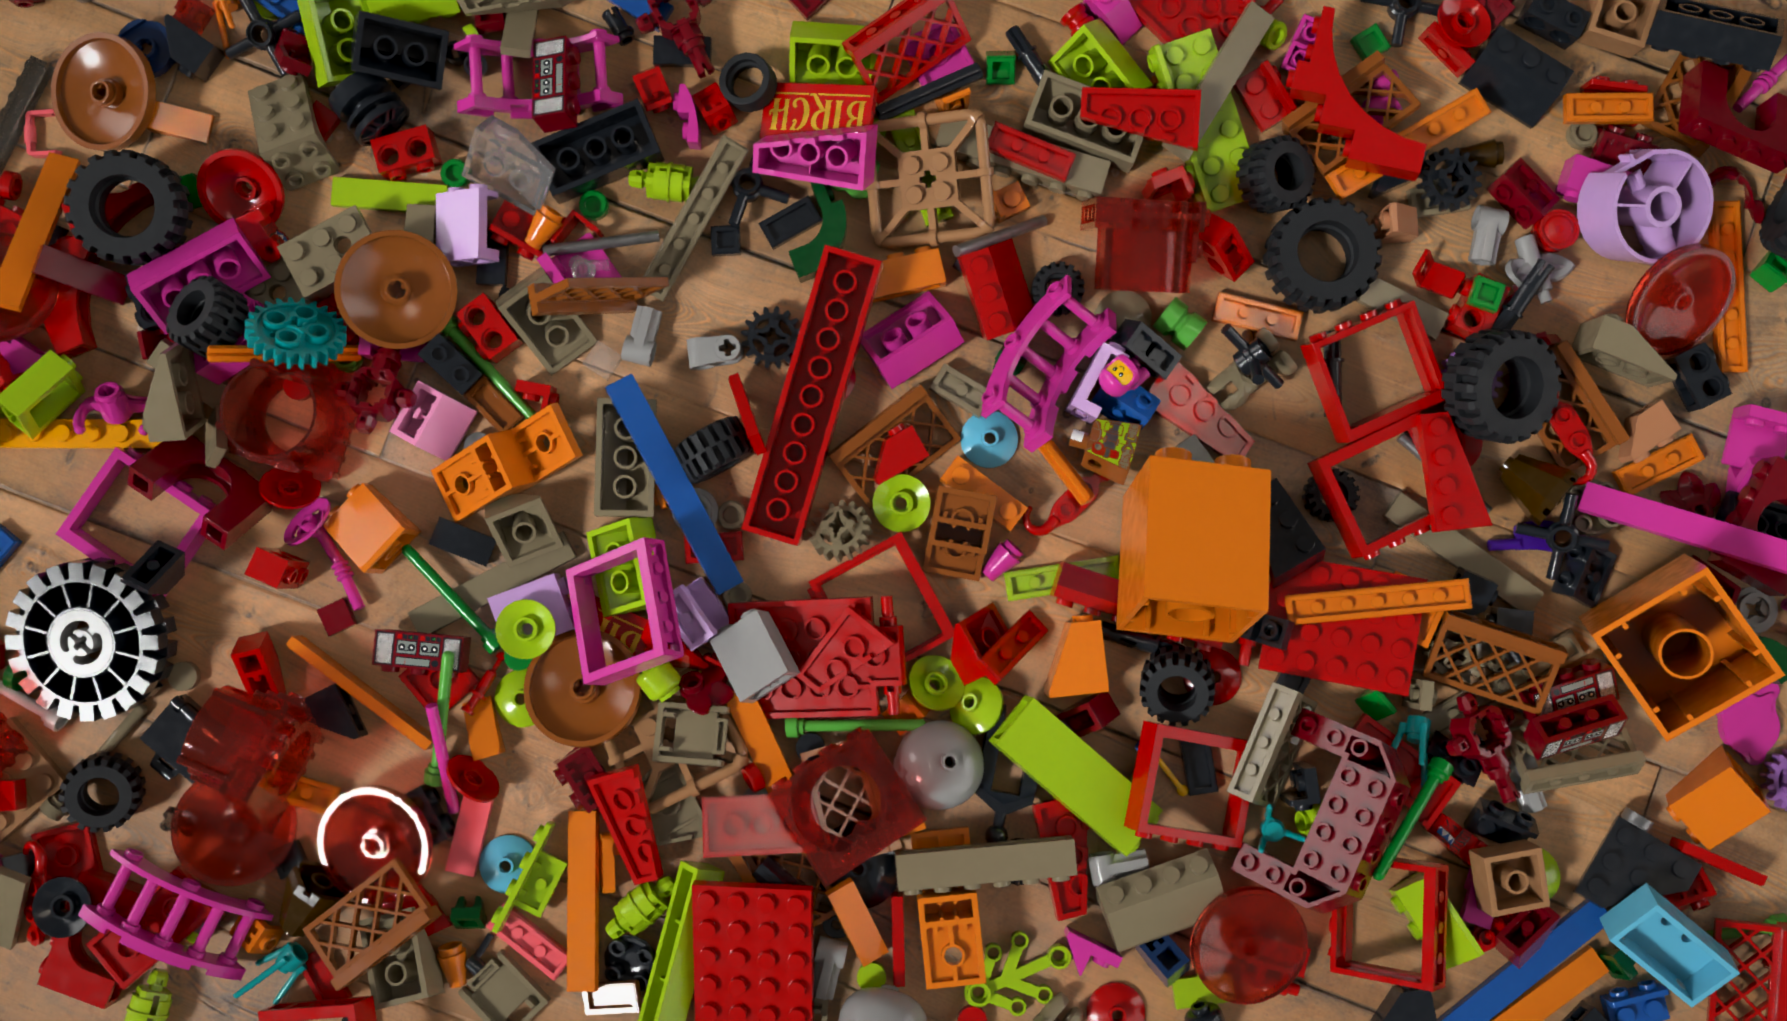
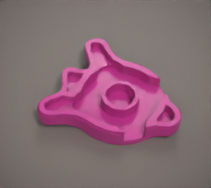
M1771 683L1716 714L1718 719L1717 728L1723 743L1735 750L1747 764H1761L1765 759L1766 753L1773 747L1779 737L1780 721L1775 707L1776 699L1780 693L1778 684Z

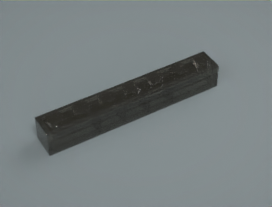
M32 55L25 62L24 70L18 76L14 90L9 93L8 101L0 111V176L24 131L26 112L35 109L55 67Z

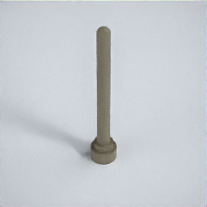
M141 704L135 707L95 752L98 756L102 752L107 751L111 754L147 713V706ZM54 794L52 798L48 797L39 807L45 816L55 821H60L67 813H62L60 807L64 804V801H59V794Z

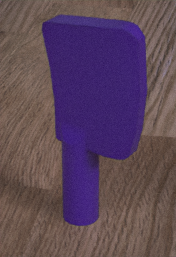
M1544 520L1540 526L1548 528L1554 522ZM1532 521L1523 522L1526 524L1536 525ZM1516 525L1513 528L1514 538L1487 541L1488 551L1515 549L1552 552L1545 539L1516 534Z

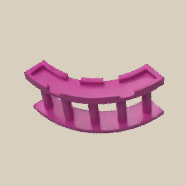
M593 29L588 34L568 38L573 46L578 48L580 53L594 50L596 87L593 88V91L581 93L580 89H577L580 109L592 108V112L595 113L623 105V93L611 91V88L607 85L605 47L620 42L619 36L608 34L604 29ZM471 34L454 44V50L469 53L471 93L468 94V97L457 101V113L493 118L494 112L510 113V119H532V99H518L515 96L513 57L515 56L501 54V41L483 39L481 35ZM537 38V39H534V41L545 40V39ZM481 55L501 56L503 96L501 98L488 97L483 93Z
M1068 274L1059 282H1053L1048 287L1046 294L1027 314L1016 331L1006 338L1004 342L1005 348L993 369L986 391L982 395L981 416L986 419L996 410L1001 411L1024 429V447L1031 453L1051 440L1059 410L1055 404L1060 393L1064 394L1067 392L1078 374L1075 368L1085 355L1090 358L1103 342H1106L1117 333L1116 313L1109 308L1096 315L1072 297V278ZM1062 304L1087 323V326L1076 338H1071L1048 320L1051 314ZM1039 328L1064 347V353L1055 365H1051L1027 346ZM1021 356L1045 374L1046 380L1039 393L1013 375ZM1009 387L1031 403L1032 409L1029 417L1007 402Z
M126 848L125 851L112 849L109 855L122 864L103 902L98 903V905L83 904L78 916L103 934H106L109 929L121 936L119 943L156 960L185 970H189L191 965L207 969L206 975L241 981L246 969L237 962L238 958L236 955L255 918L272 920L274 915L264 908L265 904L255 898L243 900L202 888L201 884L193 879H181L149 862L139 850L133 848ZM132 871L146 878L147 881L128 918L125 919L115 912L114 906ZM159 885L179 894L160 933L153 934L142 929L139 922ZM190 900H194L211 906L212 909L193 945L187 947L173 942L171 937ZM224 911L242 915L225 952L220 954L206 952L205 948Z

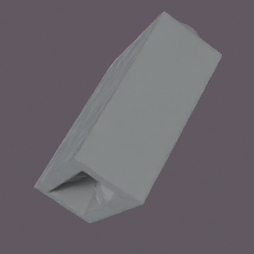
M750 609L740 616L741 620L735 624H729L720 628L717 631L718 635L709 640L739 701L742 703H755L800 673L768 611Z

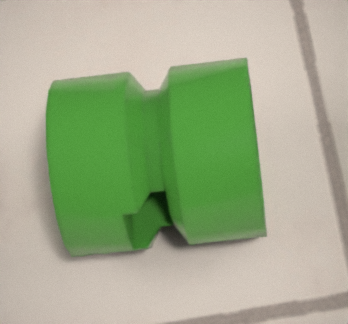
M1175 297L1152 327L1164 336L1170 334L1172 336L1171 342L1185 351L1208 321L1197 312L1189 313L1188 305L1178 297Z

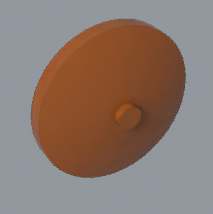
M105 32L86 34L73 41L60 56L52 77L51 100L57 121L63 131L74 142L88 149L117 151L133 144L148 127L156 103L155 77L151 65L143 52L126 38Z
M384 230L365 236L348 249L336 270L334 295L342 318L358 336L380 347L406 349L430 341L445 328L455 310L457 282L454 270L447 257L431 241L408 231Z
M571 630L557 635L549 649L542 655L533 658L530 662L524 680L526 709L535 726L551 740L577 748L598 746L617 737L634 719L640 706L643 692L636 682L640 673L607 685H585L581 672L576 632ZM600 631L606 667L634 656L629 648L617 638Z

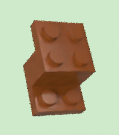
M938 485L922 571L979 581L984 555L987 554L997 496Z

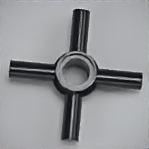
M239 0L251 23L246 28V38L225 49L227 57L232 60L256 47L268 52L281 77L289 75V73L280 68L281 66H279L274 51L283 29H289L302 21L299 9L273 22L261 17L253 0ZM264 27L268 31V39L265 42L261 38V31Z
M1360 0V2L1387 7L1388 15L1395 20L1391 46L1397 48L1403 46L1407 19L1412 18L1416 13L1437 16L1440 4L1421 0H1405L1409 8H1404L1400 5L1399 0Z
M753 155L748 168L739 170L730 184L734 194L737 196L728 222L734 227L740 226L747 203L756 201L759 196L784 204H788L790 199V193L763 185L761 176L758 173H752ZM750 181L755 186L752 189L746 190L741 187V184Z
M1226 324L1221 329V333L1239 350L1233 354L1235 363L1245 375H1251L1254 384H1262L1264 378L1275 389H1279L1284 384L1283 379L1267 364V362L1273 359L1270 350L1260 338L1254 339L1251 330H1245L1240 335L1231 324Z
M1566 493L1560 521L1552 523L1548 528L1517 522L1516 534L1545 539L1547 545L1552 549L1546 578L1551 580H1558L1564 553L1571 551L1576 546L1608 551L1610 540L1581 535L1572 524L1579 496L1577 494ZM1566 530L1571 534L1570 539L1565 543H1558L1553 539L1556 532Z

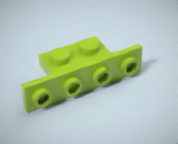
M549 821L545 826L541 824L533 837V841L537 842L531 853L528 851L525 853L519 865V868L523 870L518 880L512 879L505 892V895L509 897L504 907L499 905L491 919V922L495 924L492 932L498 934L502 931L514 905L539 918L542 917L568 866V862L543 850L556 825L555 822Z

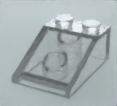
M491 115L474 130L461 176L475 184L487 185L488 190L498 192L499 197L534 216L536 210L541 209L543 204H545L556 168L518 129Z

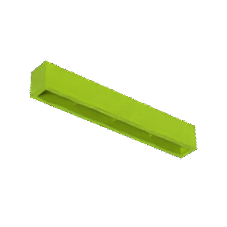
M680 861L638 1021H686L694 992L692 884L694 880L723 881L725 871L709 863Z

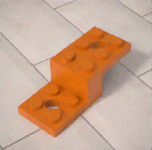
M553 403L512 429L485 435L432 469L431 472L456 523L467 519L501 497L526 491L582 457L583 454L559 404ZM545 436H547L550 441L549 449H547L544 445ZM464 478L468 482V490L464 488Z
M968 826L923 830L910 834L912 849L970 844ZM963 886L952 887V891L936 893L934 888L922 889V894L917 895L926 989L985 984L986 974L977 891L964 890ZM951 947L958 948L962 953L960 960L955 963L948 962L944 957L946 950Z

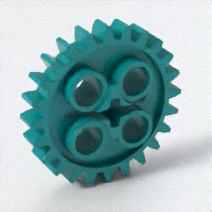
M292 297L288 298V302H283L281 299L276 298V304L265 301L264 307L256 305L255 312L248 313V319H245L244 340H247L248 348H254V355L263 354V361L274 359V366H278L283 362L286 363L287 369H291L293 364H298L301 370H304L305 364H309L315 369L317 368V362L328 365V358L337 360V353L343 354V349L346 347L347 326H343V318H337L336 311L328 312L327 305L318 308L317 301L306 304L304 298H301L299 302H294Z

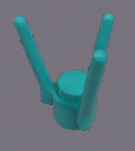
M1409 715L1407 723L1399 722L1398 732L1391 747L1397 749L1404 734L1407 736V741L1419 744L1422 788L1427 780L1428 754L1426 749L1428 747L1432 721L1423 716Z
M1268 804L1264 813L1265 819L1260 824L1262 836L1259 838L1258 852L1264 853L1268 841L1277 842L1284 836L1305 842V836L1285 829L1284 824L1279 819L1272 817L1273 806Z
M288 942L282 948L257 960L255 965L259 966L277 958L274 965L234 993L233 997L239 998L276 970L284 974L293 972L273 1000V1004L277 1005L298 976L307 969L305 962L308 961V954L304 947L297 942Z

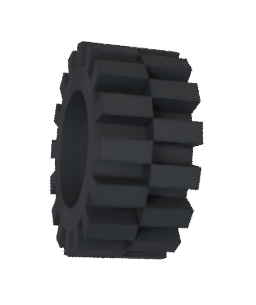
M1062 261L1058 264L1051 262L1048 266H1043L1037 272L1032 282L1031 295L1033 294L1032 300L1034 304H1037L1046 294L1047 284L1051 280L1062 279L1067 274L1072 278V297L1081 302L1085 292L1083 287L1085 282L1080 277V271H1075L1073 269L1075 266L1071 264L1069 266L1065 265V262ZM1062 304L1052 314L1055 317H1060L1062 314L1067 315L1071 311Z
M1332 469L1350 510H1356L1358 506L1356 501H1360V496L1357 495L1359 486H1355L1353 483L1356 480L1353 477H1348L1349 473L1346 471L1341 472L1339 471L1340 469ZM1309 477L1307 480L1308 484L1303 487L1305 494L1302 495V500L1306 501L1305 509L1311 511L1309 514L1312 517H1318L1317 520L1334 521L1327 505L1321 500V492L1314 477Z

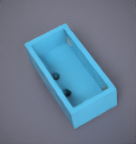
M1648 883L1642 885L1600 917L1609 941L1691 1008L1740 974L1729 951Z

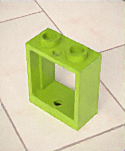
M50 349L0 393V407L8 420L31 439H34L86 392L81 383L83 377L75 370L76 364L66 355L62 354L59 357Z

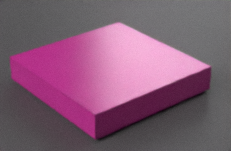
M932 24L928 38L938 40L943 25ZM950 26L946 37L947 42H953L960 37L956 27ZM923 30L913 35L921 36ZM908 39L904 54L915 56L919 41ZM926 43L922 58L928 59L933 56L937 45ZM964 45L920 75L917 80L923 86L975 62L966 45ZM907 60L910 67H912L913 61Z

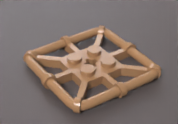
M959 109L929 114L926 111H922L914 116L884 119L873 123V125L878 124L877 142L897 158L899 179L878 181L875 158L874 182L864 189L868 193L872 235L875 239L874 243L879 248L882 246L885 248H900L926 244L934 247L944 242L975 239L992 233L995 230L993 228L995 209L992 187L994 167L990 165L988 132L985 119L983 118L984 113L979 109ZM967 121L948 147L931 149L929 125ZM919 127L921 150L902 152L879 132ZM976 128L979 169L958 172L956 152ZM928 171H930L931 175L936 176V181L931 183L930 188H927L926 183H922V177H925ZM980 177L984 219L961 201L959 180ZM900 187L902 207L883 230L879 190ZM955 206L977 224V227L939 231L937 208ZM927 210L928 233L891 237L910 212Z
M674 667L678 673L687 669ZM689 668V671H688V672L697 671V672L701 673V672H703V671L706 670V669H692V668ZM680 694L679 698L670 702L686 703V698ZM650 700L654 710L636 719L634 718L629 724L634 727L641 743L640 745L620 754L614 739L603 744L609 757L607 760L609 767L614 768V770L626 767L625 762L643 753L646 754L652 768L645 787L650 815L690 796L694 798L701 794L700 791L736 774L744 765H748L750 759L747 758V748L731 713H719V717L729 719L727 734L736 754L726 751L725 755L717 756L732 760L733 762L695 780L688 764L652 761L658 703L660 700ZM666 718L665 729L669 727L671 730H675L676 719ZM663 739V746L673 748L674 742L670 743L669 740ZM679 765L687 785L651 802L661 773Z

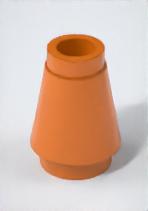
M543 204L541 209L536 210L524 241L531 247L540 250L562 226L561 221L564 217L555 209Z
M451 941L438 947L439 953L436 957L449 983V987L458 988L464 986L467 983L465 967L466 948L462 946L461 941Z

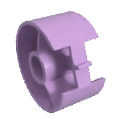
M1677 149L1629 150L1630 154L1618 155L1620 162L1604 172L1589 173L1579 193L1577 219L1586 243L1602 257L1615 261L1637 262L1649 265L1672 262L1689 253L1700 242L1709 226L1714 202L1711 181L1701 163L1684 151ZM1647 158L1652 161L1644 176L1641 169L1627 176L1625 171ZM1619 225L1634 227L1639 243L1643 246V251L1637 253L1626 243Z

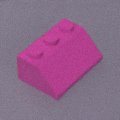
M928 290L865 331L860 344L890 388L893 389L916 373L929 367L947 353L952 352L963 344L964 340L953 318Z

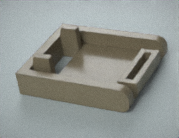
M659 701L652 761L724 767L725 761L714 760V756L725 755L729 719L718 717L719 713L730 714V707L712 705L707 715H699L692 712L686 703H661ZM666 718L676 719L673 748L663 746Z
M504 949L497 953L498 959L493 957L466 983L474 993L465 986L458 991L461 998L483 1021H511L508 1016L523 1002L532 1010L521 1021H530L551 1000L542 988Z

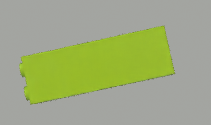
M1025 695L989 739V742L1114 850L1126 857L1136 851L1141 844V837L1135 836V830L1124 826L1132 783L1034 697ZM1153 801L1151 802L1148 823L1157 824L1159 815L1163 810Z

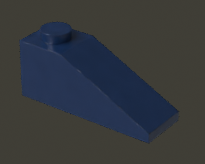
M1169 935L1135 947L1147 965L1167 988L1190 970V959Z

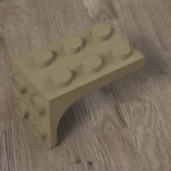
M300 73L297 76L286 75L278 80L257 86L248 91L259 154L265 162L272 166L286 190L298 189L340 171L339 164L326 146L318 128L305 75Z

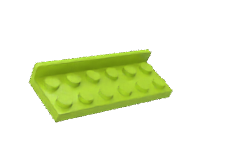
M1210 28L1163 45L1157 44L1151 47L1148 51L1147 63L1150 71L1156 74L1158 80L1156 89L1195 90L1218 53ZM1231 91L1198 143V152L1194 151L1189 160L1185 161L1186 166L1184 169L1186 172L1191 173L1195 182V194L1192 195L1193 203L1197 211L1201 210L1202 216L1244 202L1241 197L1243 192L1238 190L1237 184L1240 182L1239 178H1236V171L1240 170V167L1237 165L1238 161L1243 158L1242 153L1245 149H1249V145Z

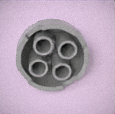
M935 720L926 722V724L913 731H909L902 738L903 740L898 747L896 757H894V775L900 790L910 801L929 810H945L963 804L977 791L984 774V757L978 741L966 728L951 721ZM951 758L953 763L946 766L945 759Z
M882 985V987L863 988L851 994L842 1005L838 1021H927V1017L923 1008L915 999L899 992V988L895 986Z

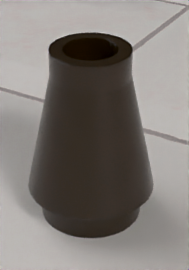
M1492 139L1459 148L1460 156L1468 152L1470 153L1469 162L1477 160L1476 166L1495 168L1496 165H1501L1504 162V144L1502 141Z

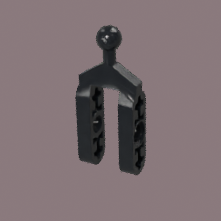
M1003 704V711L998 722L993 728L985 732L982 747L984 774L980 786L975 792L995 811L993 825L989 826L985 832L987 842L1007 841L1008 832L1004 827L1006 814L1033 805L1038 784L1022 770L1018 794L991 789L999 750L989 742V739L1005 720L1006 704Z

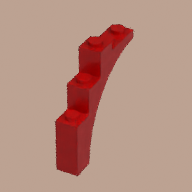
M1323 6L1321 16L1315 15L1311 30L1312 34H1316L1314 44L1308 43L1304 61L1298 60L1296 70L1289 69L1285 87L1291 88L1289 98L1318 103L1313 120L1314 122H1319L1318 133L1348 138L1345 141L1342 157H1347L1346 168L1416 181L1421 171L1427 144L1404 138L1383 127L1369 116L1351 96L1339 73L1334 55L1332 29L1335 8Z
M138 182L130 185L126 191L110 193L105 204L106 218L116 233L141 211L154 205V199L150 190L144 184ZM64 203L61 204L64 214L70 212V206L64 205ZM68 223L71 230L75 228L73 224ZM74 235L61 237L56 240L55 244L49 246L97 265L101 259L97 257L96 253L86 250L82 246L83 241L76 239ZM50 279L42 282L41 287L31 290L57 355L61 356L64 354L71 359L97 348L91 327V294Z

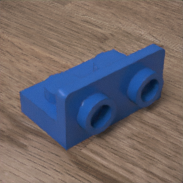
M1141 386L1135 390L1127 391L1120 397H1112L1100 387L1090 402L1102 407L1100 413L1108 419L1142 425V430L1151 419L1161 400Z
M1655 980L1640 981L1637 983L1638 986L1632 988H1612L1608 994L1600 995L1607 1021H1663L1670 1019L1664 997L1670 994L1669 989Z

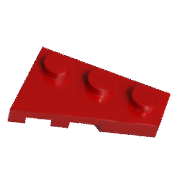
M849 605L799 669L800 673L796 676L819 694L897 642L852 605Z

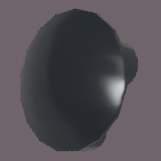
M622 935L612 940L604 953L606 979L608 981L639 980L641 991L646 990L656 954L655 950L647 941L638 936Z

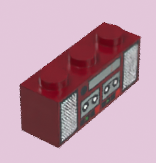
M566 35L533 42L532 119L544 133L577 127V115L580 114L577 89H580L581 86L578 75V64L581 62V56L578 48L573 46Z
M375 629L372 665L381 666V671L399 672L400 668H411L410 674L428 675L429 670L440 671L442 654L445 651H451L454 654L452 678H458V673L468 672L471 637Z
M1596 658L1586 659L1581 662V665L1572 668H1559L1541 714L1537 715L1522 710L1524 718L1530 721L1531 718L1612 693L1616 700H1619L1614 668ZM1544 682L1538 684L1540 689H1542ZM1536 686L1518 693L1523 702L1532 705L1536 704L1539 696Z
M1612 693L1531 718L1523 737L1538 761L1618 736L1628 717Z

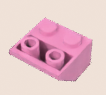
M418 380L412 390L417 395L415 406L402 408L389 432L446 461L454 456L478 412Z

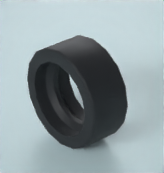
M748 52L737 54L728 60L721 70L719 78L720 91L725 99L738 110L744 112L759 111L767 106L775 96L777 89L776 74L772 67L759 55ZM753 67L761 70L763 80L757 92L745 98L737 96L734 92V84L739 74Z

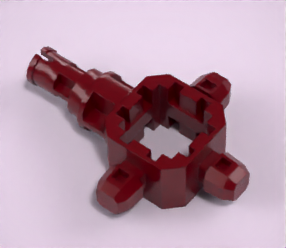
M647 0L650 14L644 13L635 21L640 33L647 34L655 31L654 28L658 27L664 38L674 40L679 51H683L684 55L690 58L699 78L706 77L704 69H706L708 75L714 73L715 67L704 50L706 45L703 40L705 37L699 27L701 21L699 6L703 8L713 0H684L691 12L688 18L683 17L677 20V23L674 25L671 22L666 23L658 9L661 2L665 4L671 0Z
M379 348L378 353L374 354L371 367L363 366L354 372L351 381H342L336 385L335 394L340 399L346 400L349 406L358 414L355 425L360 433L370 434L374 430L377 421L390 422L398 417L400 408H410L416 404L417 395L412 390L405 389L397 377L399 369L402 367L401 349ZM380 383L382 387H386L384 391L386 398H380V401L374 402L372 406L369 402H366L368 398L366 391H372V388L378 387Z
M1464 692L1458 695L1457 704L1462 713L1451 719L1449 730L1453 738L1446 745L1448 753L1451 756H1464L1469 759L1479 760L1483 767L1481 769L1482 772L1487 774L1490 780L1495 781L1502 802L1510 803L1517 800L1516 798H1520L1521 795L1510 778L1509 774L1512 770L1509 765H1511V760L1507 758L1504 749L1511 745L1512 733L1508 726L1515 719L1513 711L1510 708L1500 709L1493 705L1477 706L1478 702L1471 692ZM1482 718L1483 720L1480 722L1484 730H1488L1489 733L1486 734L1487 740L1484 741L1485 745L1479 746L1481 742L1478 735H1474L1472 731L1476 729L1474 726L1477 723L1476 719Z

